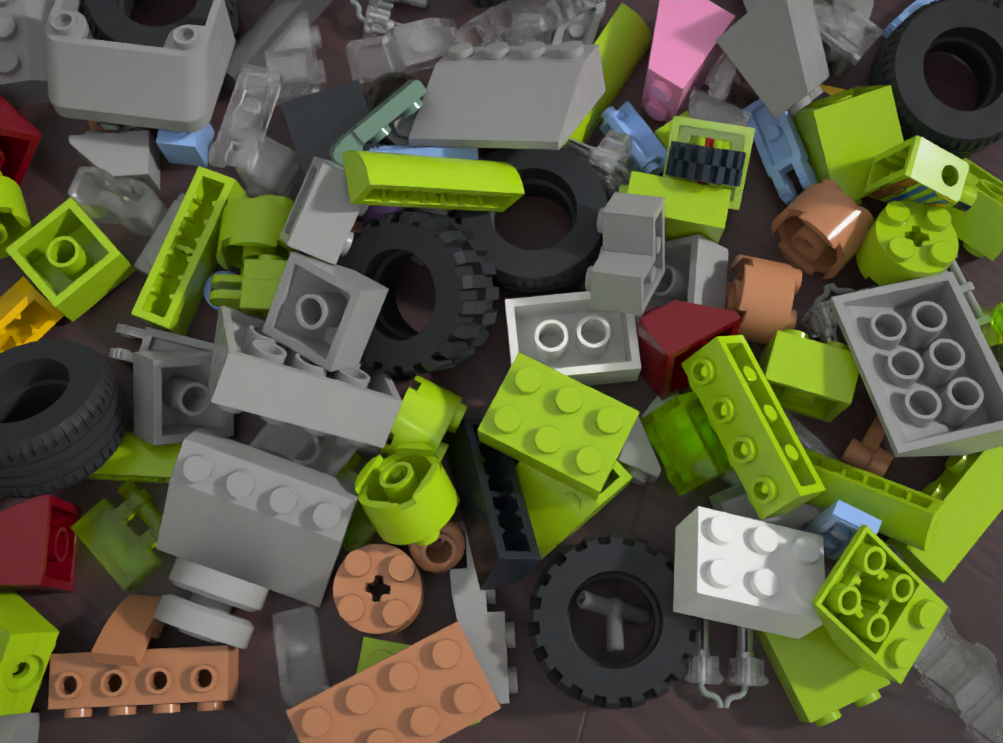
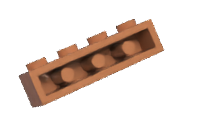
M231 645L146 649L139 667L96 663L91 652L51 654L48 710L64 709V718L92 717V707H109L108 716L136 714V705L153 704V713L180 712L181 703L197 702V711L225 710V701L238 700L239 648Z

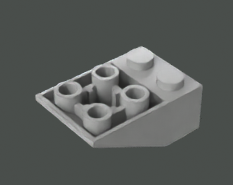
M314 157L279 236L287 246L333 265H336L340 255L345 256L349 251L354 237L351 229L357 216H363L369 206L350 204L345 170L342 165Z

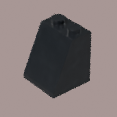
M359 79L280 103L305 177L314 157L332 161V158L329 157L330 146H333V143H337L339 137L369 113ZM368 140L365 144H363V151L369 150L370 147L374 148L375 146L379 148L380 143L377 142L376 144L372 145V143Z

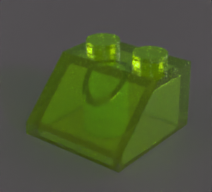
M695 392L677 395L640 419L647 432L650 444L656 449L666 469L667 477L671 484L675 486L679 496L704 488L736 472L729 464L727 453L716 432L709 425L707 414Z

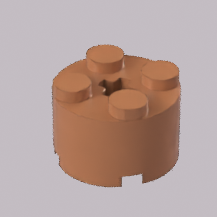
M824 179L820 184H812L806 187L774 219L771 229L772 234L778 231L781 241L777 246L792 265L810 276L817 271L825 274L821 279H830L837 275L857 254L868 230L874 223V218L867 209L858 206L849 196L843 193L841 187L835 181Z
M738 255L730 267V270L737 271L732 283L726 282L725 309L736 311L741 317L737 335H743L746 341L767 345L777 330L784 331L795 328L797 311L792 309L794 294L799 291L801 286L802 271L801 269L793 268L790 264Z
M371 544L354 550L346 556L335 575L333 597L340 616L350 626L371 635L389 636L407 628L420 615L426 599V585L420 569L405 552L386 544ZM380 580H383V583L390 587L391 590L389 594H383L380 602H377V597L371 594L372 586H378Z

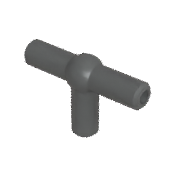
M582 591L577 596V606L579 608L604 615L607 651L612 654H619L625 650L623 620L640 625L646 624L649 620L647 608L624 602L618 596L606 597L588 591Z

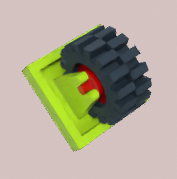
M673 116L662 177L732 190L728 209L739 210L755 128Z

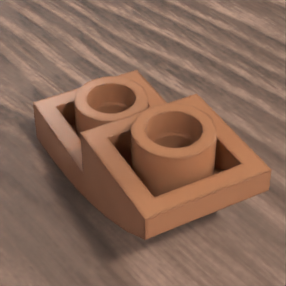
M130 594L118 605L103 627L91 651L96 663L139 667L150 638L159 639L165 625L164 622L153 617L160 596Z

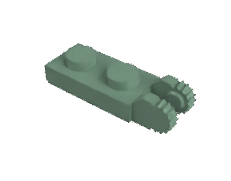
M420 80L407 81L339 137L337 143H333V146H330L329 157L332 158V161L344 167L342 159L344 152L348 150L363 151V144L368 140L372 145L376 144L391 132L392 129L388 124L401 114L406 119L423 105L420 98L428 92Z

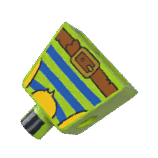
M916 135L874 157L863 194L886 203L892 201H915L930 207L941 206L945 209L954 207L966 212L976 201L977 189L965 184L969 171L966 161Z

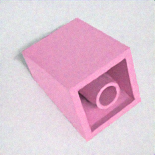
M659 0L640 106L645 109L651 118L668 123L673 120V116H679L684 112L722 59L724 51L716 42V39L733 26L735 15L709 0Z

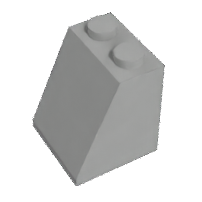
M761 0L716 39V42L775 119L786 110L792 116L824 92L819 85L828 79L830 74L813 0Z

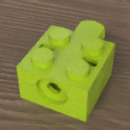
M260 255L258 259L244 260L243 275H213L211 287L215 290L210 292L209 303L219 308L222 305L267 318L288 260H283V258L275 255Z
M0 590V716L30 713L59 631L14 590Z

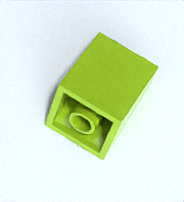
M891 85L856 86L810 102L792 116L809 157L807 162L813 168L818 183L820 184L824 179L835 181L841 187L842 192L849 196L857 205L862 204L861 198L866 197L863 192L874 157L904 142Z

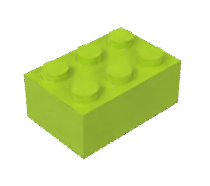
M519 352L477 432L479 441L597 500L640 412Z

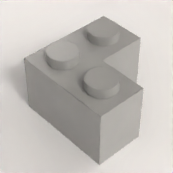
M615 192L605 208L602 207L598 213L597 231L598 233H603V246L600 249L599 258L594 266L590 265L588 267L585 288L587 291H591L592 309L642 316L665 273V197Z

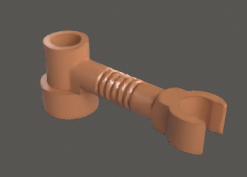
M878 415L875 416L862 441L853 437L841 460L854 467L883 477L894 455L879 447L885 432Z

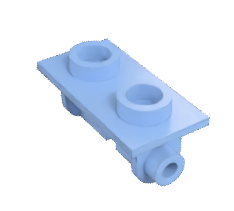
M629 101L625 102L618 110L613 106L607 108L601 114V118L604 121L599 128L632 171L659 176L664 171L667 154L663 144Z

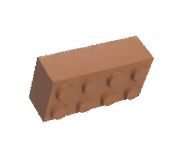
M457 621L290 708L286 713L300 743H437L502 707L461 624Z

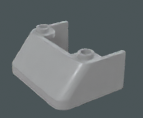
M55 0L45 24L48 96L55 111L60 116L180 132H196L209 124L236 43L224 0H213L205 26L187 24L175 28L169 33L164 47L87 39L90 28L82 9V0Z

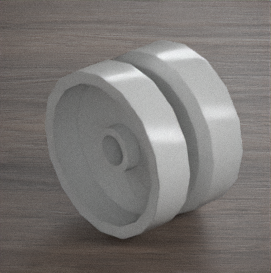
M177 557L168 578L173 585L193 593L190 599L172 593L161 595L153 617L179 628L178 631L215 644L221 642L247 649L255 627L249 620L230 612L233 606L249 612L261 611L269 589Z

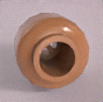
M452 516L440 529V535L436 541L426 546L412 543L408 544V548L415 564L423 570L432 573L446 572L455 567L462 559L466 548L465 536L457 519Z

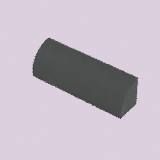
M274 0L235 43L222 84L244 100L333 0Z

